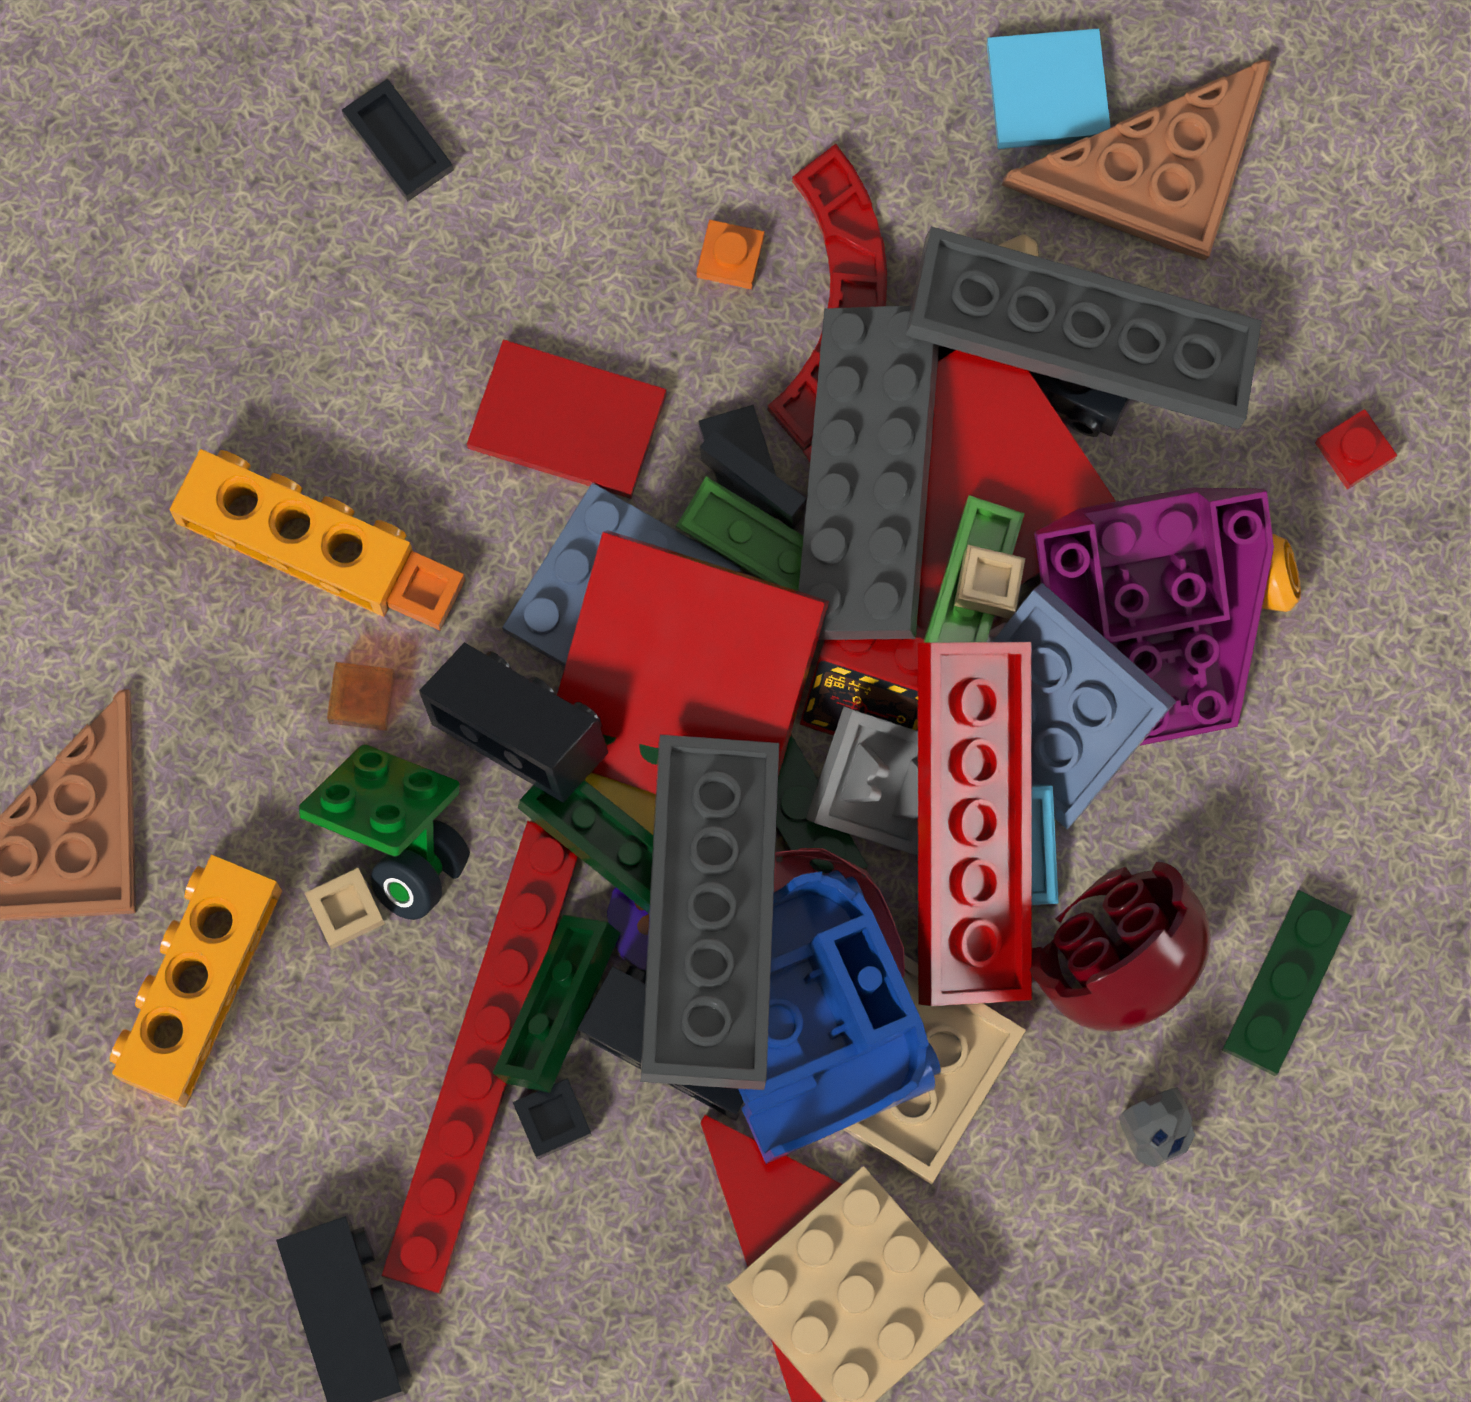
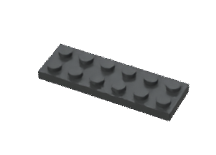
M931 226L925 237L905 336L1240 429L1247 418L1262 320Z
M911 305L824 309L799 580L800 592L829 601L818 640L916 639L939 345L905 336Z
M660 735L640 1082L753 1090L765 1089L767 1078L779 743Z

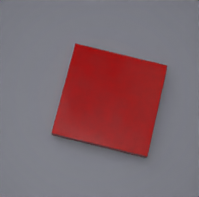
M958 350L953 351L938 361L917 616L918 627L927 631L963 508L969 495L1025 513L1012 554L1025 558L1020 587L1040 574L1035 531L1077 509L1116 502L1029 370ZM812 446L803 451L809 463Z
M609 530L603 531L557 696L571 704L580 702L592 709L602 722V734L616 738L613 743L607 745L608 754L591 773L656 794L657 764H651L642 757L639 745L658 748L660 735L779 743V776L829 601Z

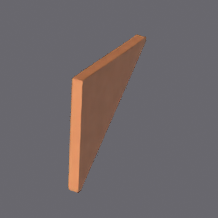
M1265 59L1259 60L1250 67L1227 77L1223 76L1189 91L1180 98L1162 106L1153 107L1117 123L1116 126L1099 134L1083 138L1020 169H1013L1004 177L1002 186L1167 249L1206 260L1212 250L1271 62Z
M129 689L119 690L114 695L113 701L90 725L87 724L55 757L56 761L32 786L29 785L0 815V921L136 913L131 692Z

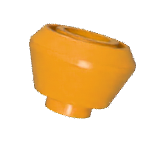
M1272 534L1274 550L1262 609L1289 612L1301 599L1298 568L1288 540Z

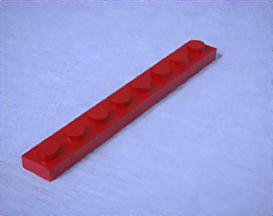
M527 821L381 1275L382 1277L437 1294H441L507 1086L506 1083L493 1074V1070L554 937L579 859L578 856L537 823Z

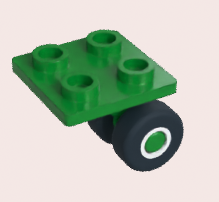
M366 744L357 748L299 805V816L301 819L386 853L372 870V888L379 901L388 910L405 919L416 920L426 916L441 899L442 884L439 878L441 872L443 871L453 879L458 878L464 870L470 855L465 840L455 829L444 822L434 820L460 794L459 781Z

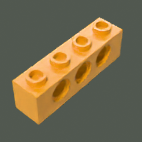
M199 450L169 509L176 524L380 616H385L388 610L386 601L411 551H413L410 542L405 540L407 534L404 531L382 520H376L372 526L354 518L355 511L334 498L324 496L322 501L319 502L301 494L303 488L299 484L280 474L272 473L270 478L267 479L249 471L251 465L243 458L231 452L220 450L216 456L205 450ZM250 495L258 499L254 510L247 515L236 516L229 512L231 503L240 496ZM301 518L310 522V527L306 534L298 539H287L280 535L282 527L289 520ZM344 542H356L363 547L359 557L352 562L341 563L332 558L334 550Z
M212 854L205 868L201 866L196 867L185 890L184 898L190 902L181 922L173 920L162 939L160 953L165 954L158 973L156 976L149 974L143 981L137 994L135 1007L141 1010L131 1031L127 1029L122 1030L112 1049L110 1062L116 1064L112 1074L117 1079L181 1107H186L281 896L282 889L277 881ZM222 911L232 915V926L226 935L216 939L204 936V922L211 914ZM195 965L207 968L208 979L201 990L195 993L180 991L179 978L185 969ZM167 1020L180 1021L183 1025V1035L180 1041L170 1048L156 1047L154 1034L157 1027Z

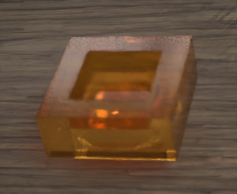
M335 662L327 713L329 724L387 731L395 680L394 669Z

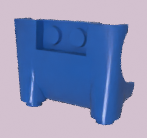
M838 870L823 875L822 871L802 874L793 878L773 894L766 1085L764 1090L738 1089L745 1103V1106L741 1109L766 1164L844 1128L934 1090V1076L941 1072L939 1060L933 1047L928 1042L921 1017L876 918L865 901L858 882L852 876L845 878Z

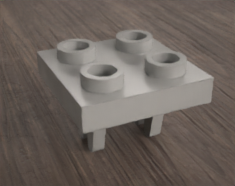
M843 707L806 819L819 825L918 856V731Z

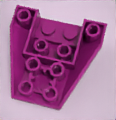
M1199 487L1180 489L1080 508L1034 532L1041 583L1177 701L1140 746L1238 727L1274 550L1268 495L1265 489Z

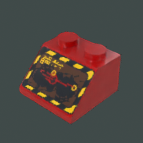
M917 628L916 639L825 640L800 725L834 736L843 707H847L918 731V643L924 642L926 630Z

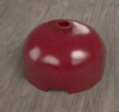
M1156 862L1151 871L1132 875L1125 866L1100 877L1055 918V920L1061 923L1066 913L1079 901L1093 896L1106 895L1102 906L1117 926V932L1121 937L1117 942L1114 943L1092 913L1083 912L1066 920L1056 931L1054 939L1044 948H1032V967L1030 968L1032 977L1053 1005L1074 1023L1089 1029L1109 1032L1129 1030L1145 1025L1174 1008L1186 997L1199 980L1206 966L1210 951L1211 933L1208 917L1200 900L1179 871L1172 865L1163 862ZM1057 947L1068 960L1069 970L1083 988L1072 989L1064 979L1059 965Z

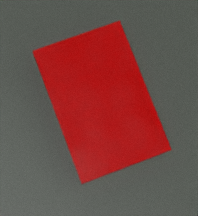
M503 339L467 441V448L587 486L594 483L610 493L632 499L667 395V389Z

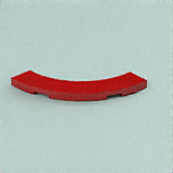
M834 144L792 177V183L805 198L816 218L824 239L830 273L828 308L886 306L887 264L885 245L872 208V202L855 168L838 145ZM822 333L815 349L799 374L778 397L767 405V410L802 451L812 445Z

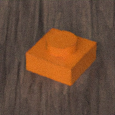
M709 219L697 267V278L752 289L765 231Z
M411 551L386 601L388 608L441 631L465 582V576L459 571Z

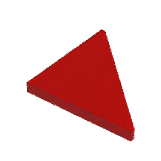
M704 1115L701 1120V1127L748 1268L842 1184L786 1155L766 1164L754 1139L707 1115ZM771 1340L791 1402H822L823 1399Z

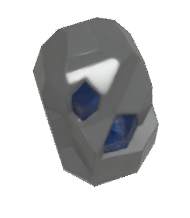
M1178 1087L1149 1097L1131 1106L1119 1115L1120 1125L1135 1158L1139 1162L1152 1167H1157L1182 1156L1188 1151L1195 1136L1191 1125L1193 1121Z

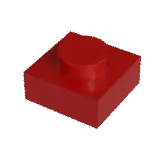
M1365 409L1323 434L1315 442L1347 490L1385 467L1397 457L1396 452Z

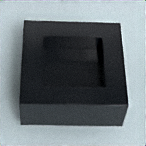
M568 1078L555 1083L550 1093L537 1091L513 1102L537 1160L592 1136Z

